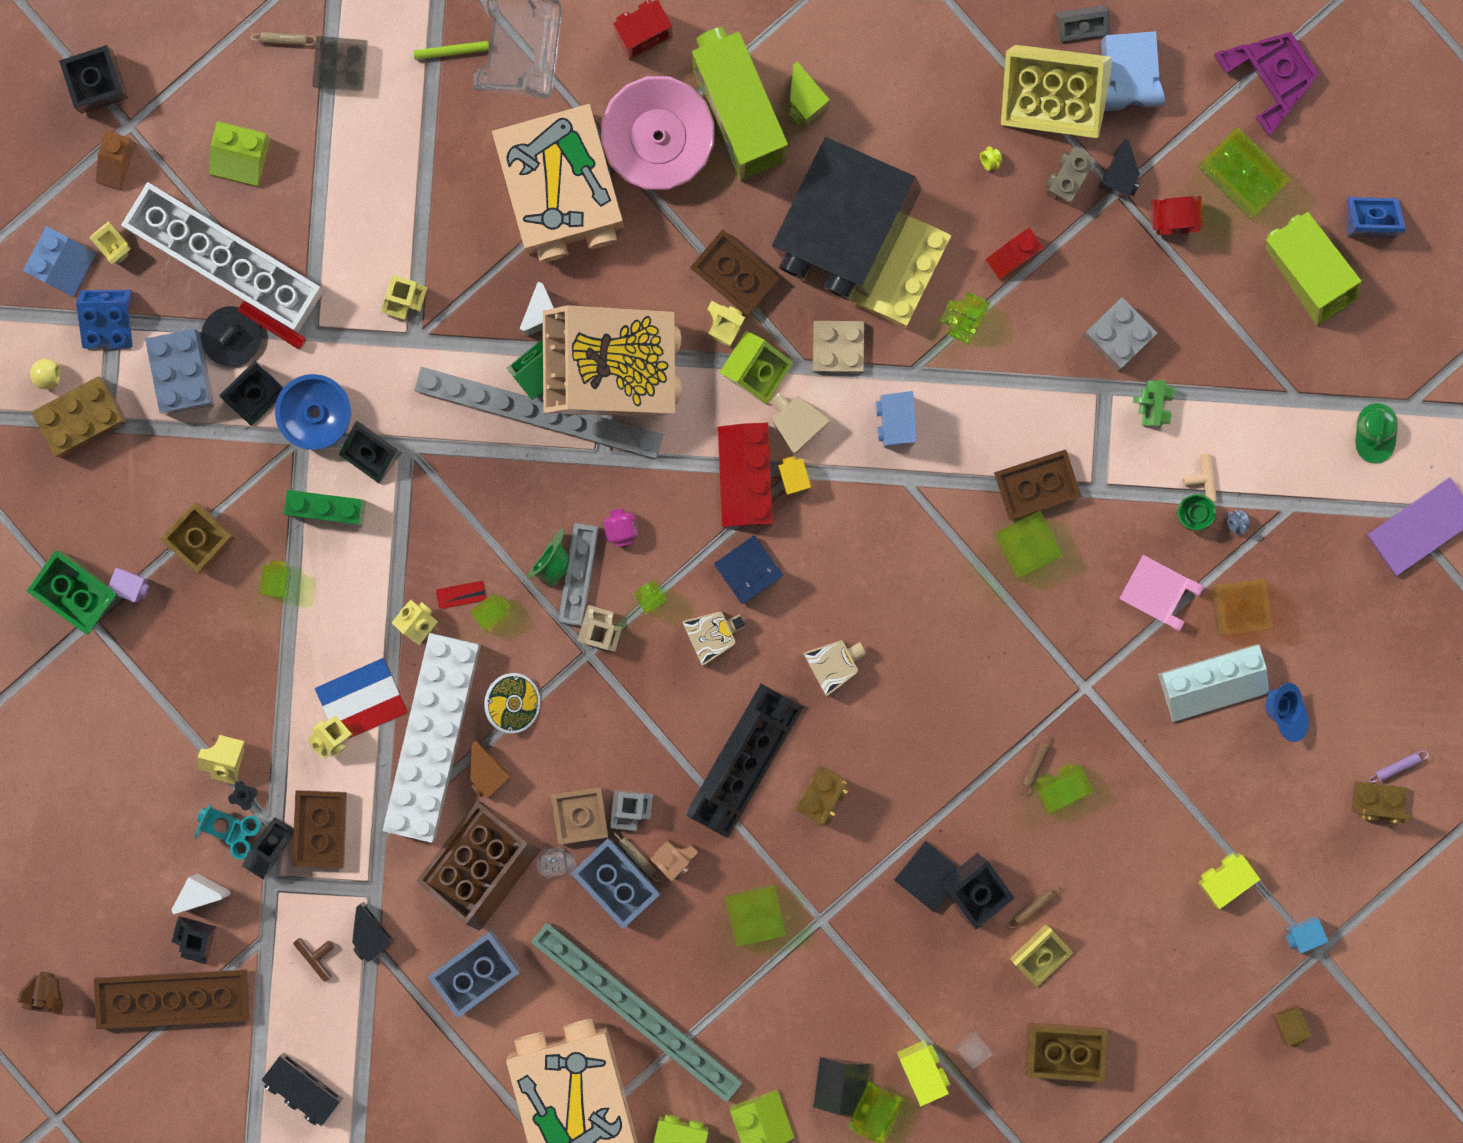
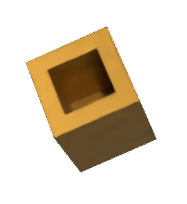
M1296 1005L1272 1014L1283 1043L1287 1046H1301L1307 1042V1038L1312 1037L1301 1009Z

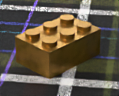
M99 376L31 412L51 451L58 458H63L128 423L106 380Z
M1028 1022L1026 1075L1031 1078L1105 1082L1108 1031L1104 1027Z

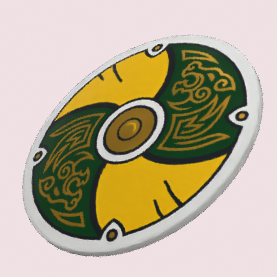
M508 673L498 677L490 685L485 696L486 716L489 722L501 732L513 734L526 730L533 724L539 713L540 695L537 687L528 677L522 674Z

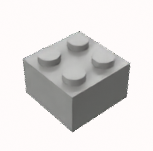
M1121 297L1083 336L1118 371L1157 332Z

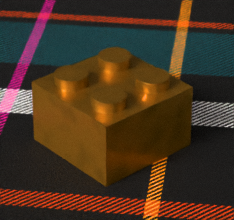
M194 502L160 540L197 574H203L235 540L236 536L200 503Z

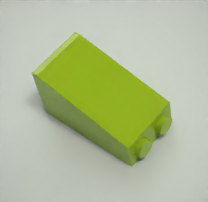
M1309 212L1302 216L1300 214L1294 216L1287 226L1281 230L1277 228L1268 234L1265 249L1317 326L1359 299L1362 281Z

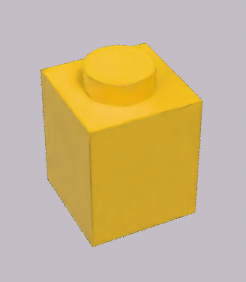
M796 456L782 459L783 464L778 465L786 495L811 489L803 458L797 460Z

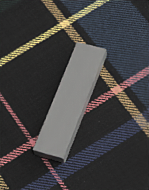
M574 523L569 551V566L566 571L558 618L560 623L582 626L599 527Z

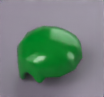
M1193 494L1181 501L1177 510V516L1180 524L1187 530L1201 532L1213 524L1216 517V508L1213 501L1207 496Z

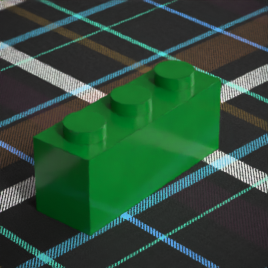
M287 490L284 515L363 526L366 501L349 497Z

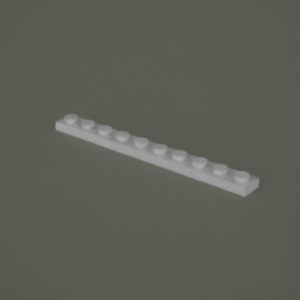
M422 366L414 389L416 392L654 459L657 458L663 434L596 415L544 413L543 400L536 398L531 400L529 396Z

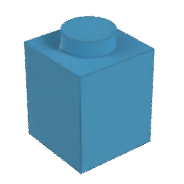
M1314 916L1286 928L1289 935L1285 937L1291 950L1295 949L1300 954L1329 942L1319 918Z

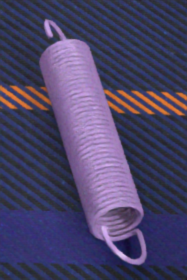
M1414 753L1375 772V774L1382 782L1422 761L1418 753Z

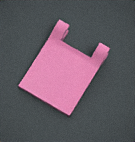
M1143 555L1119 599L1171 628L1180 631L1184 621L1172 615L1185 589L1199 596L1204 586Z

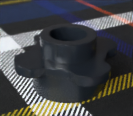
M243 781L236 782L234 785L235 790L233 794L229 795L228 801L231 804L241 806L242 810L251 809V803L254 797L258 795V790L255 787L251 788L245 785ZM242 793L245 794V798L241 797Z

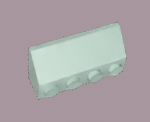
M1259 645L1244 647L1158 674L1172 722L1261 696L1269 691L1267 668Z

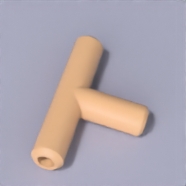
M1204 453L1200 455L1203 474L1184 476L1183 483L1184 486L1204 484L1206 496L1213 503H1216L1217 498L1210 453Z

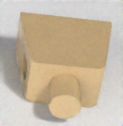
M779 392L769 401L778 412L772 419V423L793 455L830 422L824 415L799 396L789 402Z

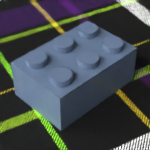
M190 329L145 338L159 413L169 415L214 406L200 331Z
M610 837L571 873L622 929L633 921L661 893Z
M491 929L432 972L428 979L454 1015L459 1018L519 974L521 969Z

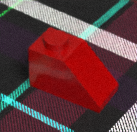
M1029 227L985 260L997 278L1001 280L1040 253L1044 247Z

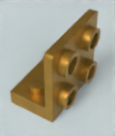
M819 765L795 810L816 821L822 827L825 822L830 824L836 813L833 808L837 800L842 802L849 790L846 787L847 781Z
M1355 781L1351 811L1359 813L1358 818L1380 821V816L1384 817L1383 821L1405 824V819L1413 820V815L1404 813L1406 787Z

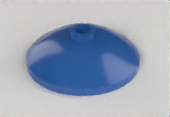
M318 374L303 375L290 381L280 392L275 405L276 423L282 435L295 446L307 450L324 449L339 441L347 431L351 420V404L344 389L331 378ZM314 409L320 411V415L317 418H313L311 415Z

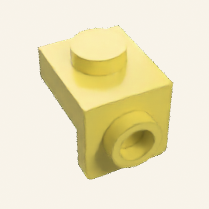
M109 221L90 236L92 242L107 257L111 264L116 261L120 263L129 255L128 251L131 249L129 243Z

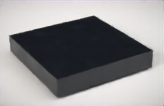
M924 841L894 878V881L934 912L946 897V894L938 884L959 867L928 842Z

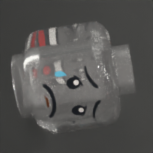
M566 847L544 849L541 856L537 858L539 875L544 876L547 881L568 879L571 876L572 869L576 868L575 856L570 854Z

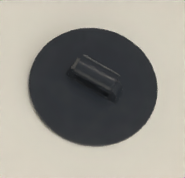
M227 306L217 309L208 316L202 327L201 342L206 354L214 362L223 366L233 367L248 362L253 358L260 346L261 332L259 325L238 311L239 307Z

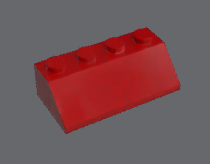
M768 422L718 426L722 527L772 525Z

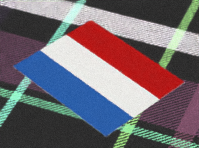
M384 658L314 688L328 720L336 715L350 731L351 736L349 738L408 713Z

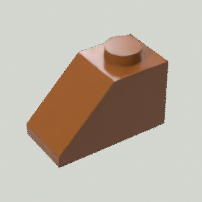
M108 130L105 131L98 152L97 183L121 190L136 142L130 137Z
M475 740L471 748L470 780L474 783L471 787L480 797L485 795L489 798L512 776L478 740Z

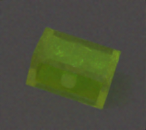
M1067 763L1059 768V773L1053 776L1047 773L1036 779L1038 783L1033 785V788L1047 814L1094 792L1080 764Z
M869 1081L847 1127L863 1138L877 1143H884L897 1114L901 1110L904 1098L891 1089Z

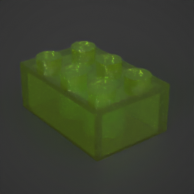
M1238 126L1197 166L1249 219L1254 217L1291 180Z

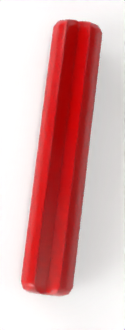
M243 301L239 306L238 311L296 349L300 350L306 342L305 337L246 301Z

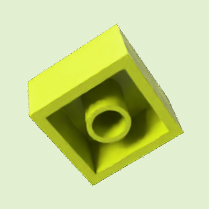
M925 1040L897 1052L920 1106L949 1094L946 1087L950 1086V1083L943 1068L937 1069L936 1063L940 1061L932 1044L927 1046Z

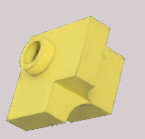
M392 275L380 313L405 320L408 309L420 312L427 287L419 285L415 281Z
M711 301L707 308V313L712 316L713 325L708 336L731 348L745 322V317L742 316L743 313L731 306L727 308Z
M219 735L217 743L213 747L200 750L198 769L210 772L211 779L235 785L244 755V741Z

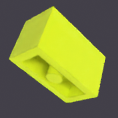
M1229 854L1222 859L1220 867L1215 870L1210 868L1201 875L1202 880L1198 884L1218 909H1221L1261 880L1242 854Z

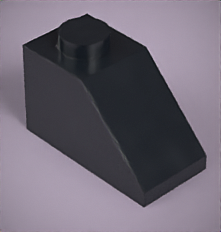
M1124 139L1098 186L1123 200H1126L1129 195L1134 196L1140 186V183L1137 182L1140 173L1129 140Z
M274 817L250 848L242 867L259 878L264 879L292 838L294 829Z
M362 902L356 907L352 943L355 946L353 951L359 959H365L369 962L392 944L394 939L366 904Z

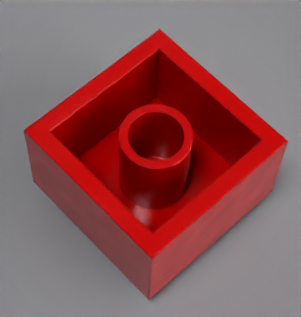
M647 0L638 6V10L631 14L625 12L616 18V22L613 23L615 35L629 60L673 37L672 24L658 0L653 2L652 0Z

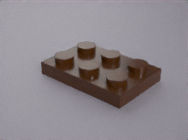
M723 229L690 267L692 271L747 317L780 280V277Z
M1066 449L994 472L1009 520L1082 497Z
M295 790L292 866L344 868L347 792Z

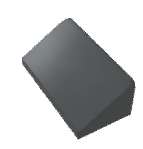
M1105 5L1056 13L1060 42L1110 35L1109 15Z

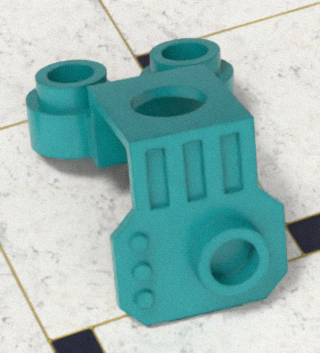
M210 804L207 808H202L198 815L197 822L200 824L194 838H200L203 832L226 841V844L231 845V855L241 860L246 858L252 847L251 843L246 840L247 836L258 834L261 831L262 823L254 815L247 816L240 821L236 817L214 809L213 805ZM218 818H224L228 821L229 827L224 833H219L214 828V823ZM249 821L256 823L255 830L248 828ZM240 844H244L246 846L245 853H240L238 851V846Z

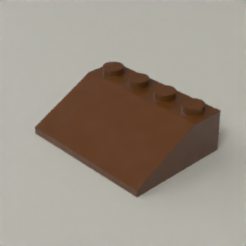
M477 801L417 879V882L464 924L480 931L541 850L520 832Z

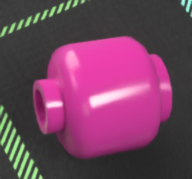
M624 508L609 511L610 516L603 520L607 541L614 543L615 547L634 543V538L639 533L635 515L630 512L625 513Z

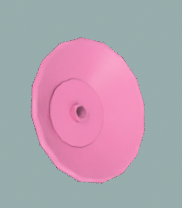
M647 76L625 85L610 100L601 120V145L609 165L625 181L646 190H669L691 181L706 166L715 145V121L706 100L691 85L670 76ZM660 132L663 134V138L656 140L654 139V134Z

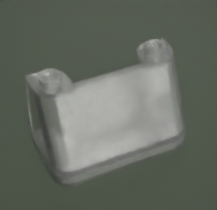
M484 0L483 9L494 20L488 67H479L475 72L473 78L474 89L480 92L536 99L549 98L553 87L562 17L560 2L558 0Z

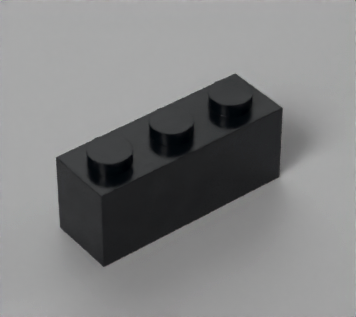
M284 1052L261 1079L265 1083L264 1087L270 1093L281 1095L285 1098L284 1103L293 1110L298 1108L305 1114L304 1118L315 1126L319 1124L322 1127L343 1099Z

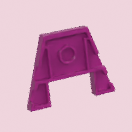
M1291 32L1263 39L1259 42L1237 46L1229 50L1218 51L1214 54L1215 59L1225 74L1248 60L1276 101L1275 105L1256 117V120L1267 136L1274 132L1319 74Z

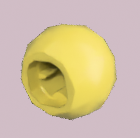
M47 358L36 361L30 369L31 381L39 389L49 390L55 388L60 382L59 365L54 360Z

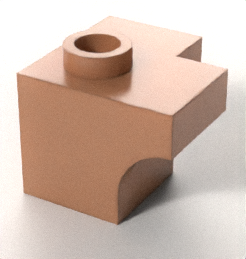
M667 839L652 855L650 860L664 875L673 881L676 876L680 879L689 870L687 865L698 853V850L692 844L684 848L676 847Z

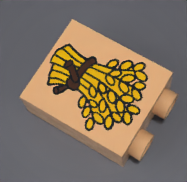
M569 305L544 310V413L635 417L674 414L675 405L678 404L682 393L680 379L675 376V355L681 346V333L679 328L674 325V312Z

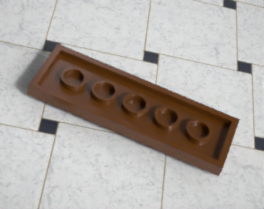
M247 969L94 978L96 1029L250 1020Z

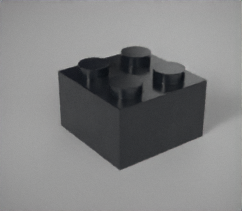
M108 45L59 60L74 109L79 113L83 114L129 98L114 52Z
M978 853L938 884L965 922L975 930L1015 899L989 861Z

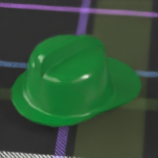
M1373 403L1364 407L1359 413L1355 439L1356 450L1362 459L1370 463H1381L1387 460L1392 455L1396 445L1397 417L1394 411L1387 405Z
M563 528L554 535L542 556L527 574L528 579L536 576L549 585H555L566 573L569 566V557L560 545L565 533Z

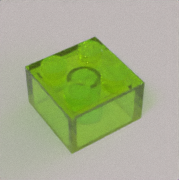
M1041 511L993 533L1014 579L1063 556Z
M775 883L725 894L736 947L786 936Z

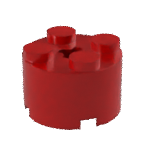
M1202 196L1165 198V200H1159V202L1158 199L1151 200L1152 226L1157 236L1176 234L1175 229H1181V234L1201 232V227L1204 226Z

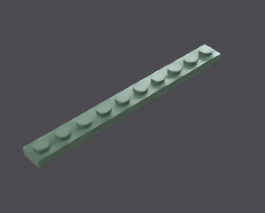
M546 922L532 939L531 943L726 1103L740 1087L742 1081L550 923Z

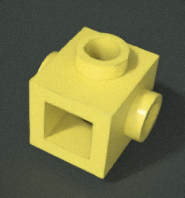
M410 599L392 621V624L405 636L420 645L438 621L431 616L433 610L426 604L421 602L418 605Z
M335 715L326 722L322 720L311 729L314 733L307 741L311 744L312 749L325 759L331 754L335 757L346 748L344 743L351 736V733Z

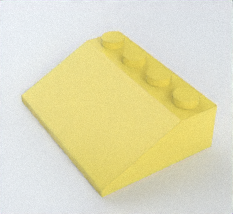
M1014 45L1006 51L1001 125L1098 138L1110 85L1112 57Z
M908 216L870 297L855 291L849 302L905 329L951 235Z

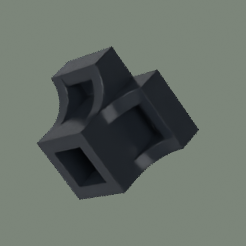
M179 916L172 943L180 946L181 958L205 964L208 960L216 926Z

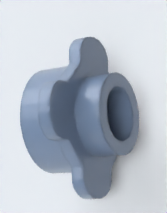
M1242 510L1227 513V523L1230 530L1237 536L1241 532L1245 534L1247 529L1250 528L1247 514Z

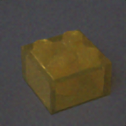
M1266 578L1211 585L1217 635L1273 629Z

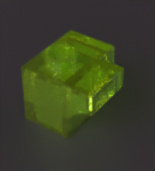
M967 292L965 298L961 301L949 300L939 321L950 326L946 334L969 345L990 302Z

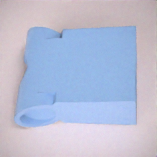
M1156 31L1106 35L1101 40L1102 56L1112 57V66L1104 111L1123 110L1130 104L1143 108L1164 107L1166 102L1159 82Z

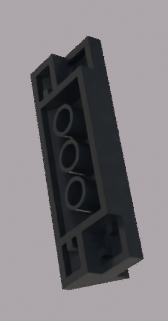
M761 683L685 815L712 831L729 838L802 712L803 707Z

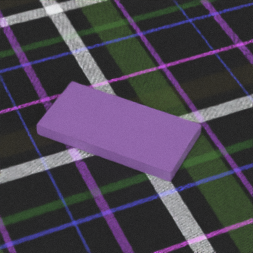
M1449 477L1366 534L1394 576L1399 575L1463 530V495L1451 477Z

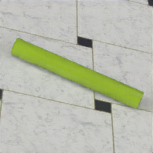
M482 41L414 50L415 60L490 51L489 42Z

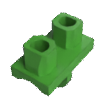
M1147 381V388H1142L1141 397H1133L1132 403L1139 404L1138 413L1143 414L1142 426H1160V424L1171 423V411L1163 410L1162 408L1163 400H1173L1175 388L1166 385V381Z

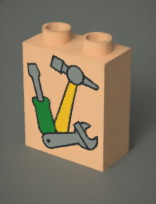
M590 104L492 131L523 245L528 255L537 253L539 262L544 263L568 256L566 244L586 239L588 249H596L617 242L615 231L623 229L624 225Z
M585 1019L564 1026L566 1038L546 1043L543 1032L529 1034L514 1040L517 1051L509 1053L506 1063L528 1143H638L607 1027L595 1030L593 1019Z

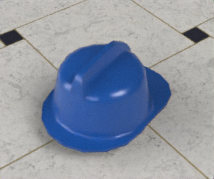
M1286 683L1278 689L1269 690L1265 703L1267 716L1277 723L1279 731L1286 740L1291 742L1301 741L1308 731L1309 719L1300 689L1295 684Z

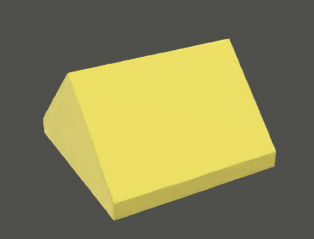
M1045 924L1010 960L1038 987L1073 952Z

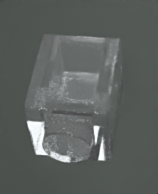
M975 1030L955 1045L958 1052L973 1070L993 1055Z

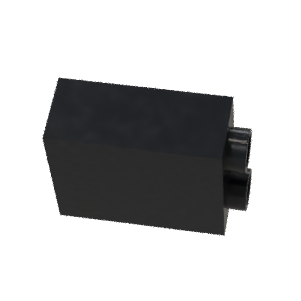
M824 137L772 244L774 250L783 258L779 269L803 281H806L810 271L828 279L823 288L847 301H851L855 291L870 297L922 190L916 176L828 137Z

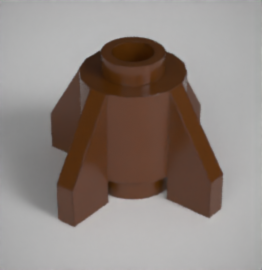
M40 972L39 975H34L19 992L17 1002L23 1003L22 1008L38 1009L61 1015L63 1001L59 989V980L54 978L55 974L49 972Z

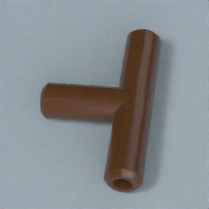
M301 938L293 942V945L323 982L327 981L331 974L319 960L334 949L332 942L326 941L314 952L310 950Z

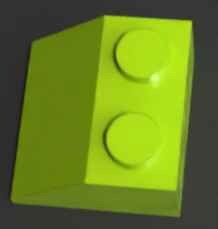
M797 61L793 64L789 105L791 113H789V116L796 125L802 124L806 128L828 110L830 100Z
M217 121L211 142L209 174L258 187L271 138L263 132Z
M746 331L719 373L767 405L794 362L764 339Z
M778 1089L730 1106V1113L741 1143H786L794 1139Z
M665 1114V1117H659L653 1143H706L708 1128L704 1127L703 1122L690 1120L689 1123L681 1122L679 1117Z

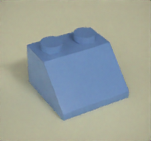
M46 226L23 271L75 297L97 253Z
M913 391L881 395L880 401H876L877 417L881 416L882 426L877 427L878 442L883 441V447L914 445L916 443Z

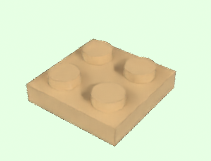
M814 321L813 372H863L864 321Z

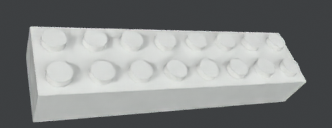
M148 182L121 224L127 230L297 333L301 330L324 292L317 284Z
M429 633L384 822V832L431 843L435 841L480 652V644Z

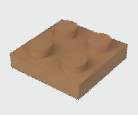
M601 787L551 794L558 845L609 837Z

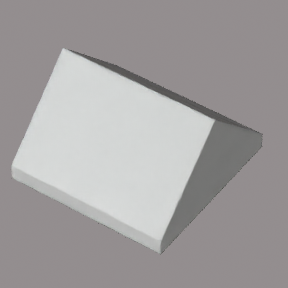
M537 283L520 326V331L523 335L530 336L543 330V311L554 308L543 283Z
M195 874L188 877L172 908V913H180L221 900L231 895L230 891L200 874Z

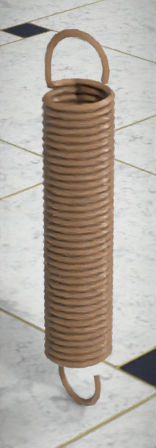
M1050 742L1048 745L1040 743L1022 781V784L1030 789L1049 752ZM1022 786L1020 787V793H1021L1022 795H1027V794L1029 793V791H1028L1026 794H1023V793L1021 792Z
M1048 889L1010 920L1014 918L1020 925L1056 898L1051 891L1053 889Z

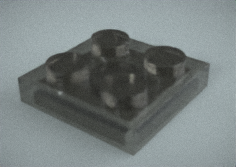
M317 36L312 86L314 88L364 92L368 41Z

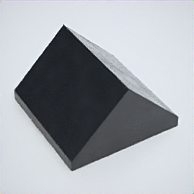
M254 361L219 397L252 426L276 403L284 387L259 362Z
M356 421L338 455L379 484L402 452L361 422Z
M820 1057L813 1108L837 1115L863 1114L870 1063Z

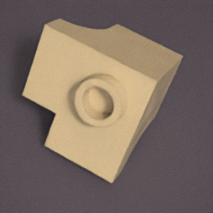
M588 605L578 641L615 652L622 627L612 625L614 612Z

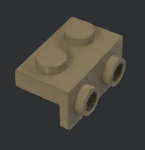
M1076 147L1071 150L1070 154L1065 151L1058 163L1061 166L1057 175L1052 173L1045 185L1049 188L1046 195L1052 199L1058 196L1067 202H1071L1094 164L1095 158Z

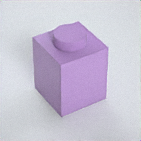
M115 568L109 587L118 594L117 596L140 603L141 599L146 598L150 588L147 585L149 579L122 568Z

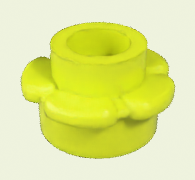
M988 146L985 151L980 153V160L987 171L992 169L998 170L1002 162V156L997 149L993 150L992 147Z

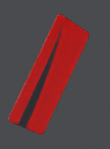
M483 581L436 589L440 609L486 600Z

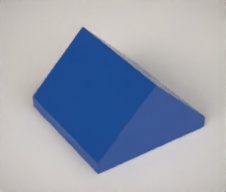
M1348 197L1347 236L1397 238L1405 233L1406 228L1398 198Z

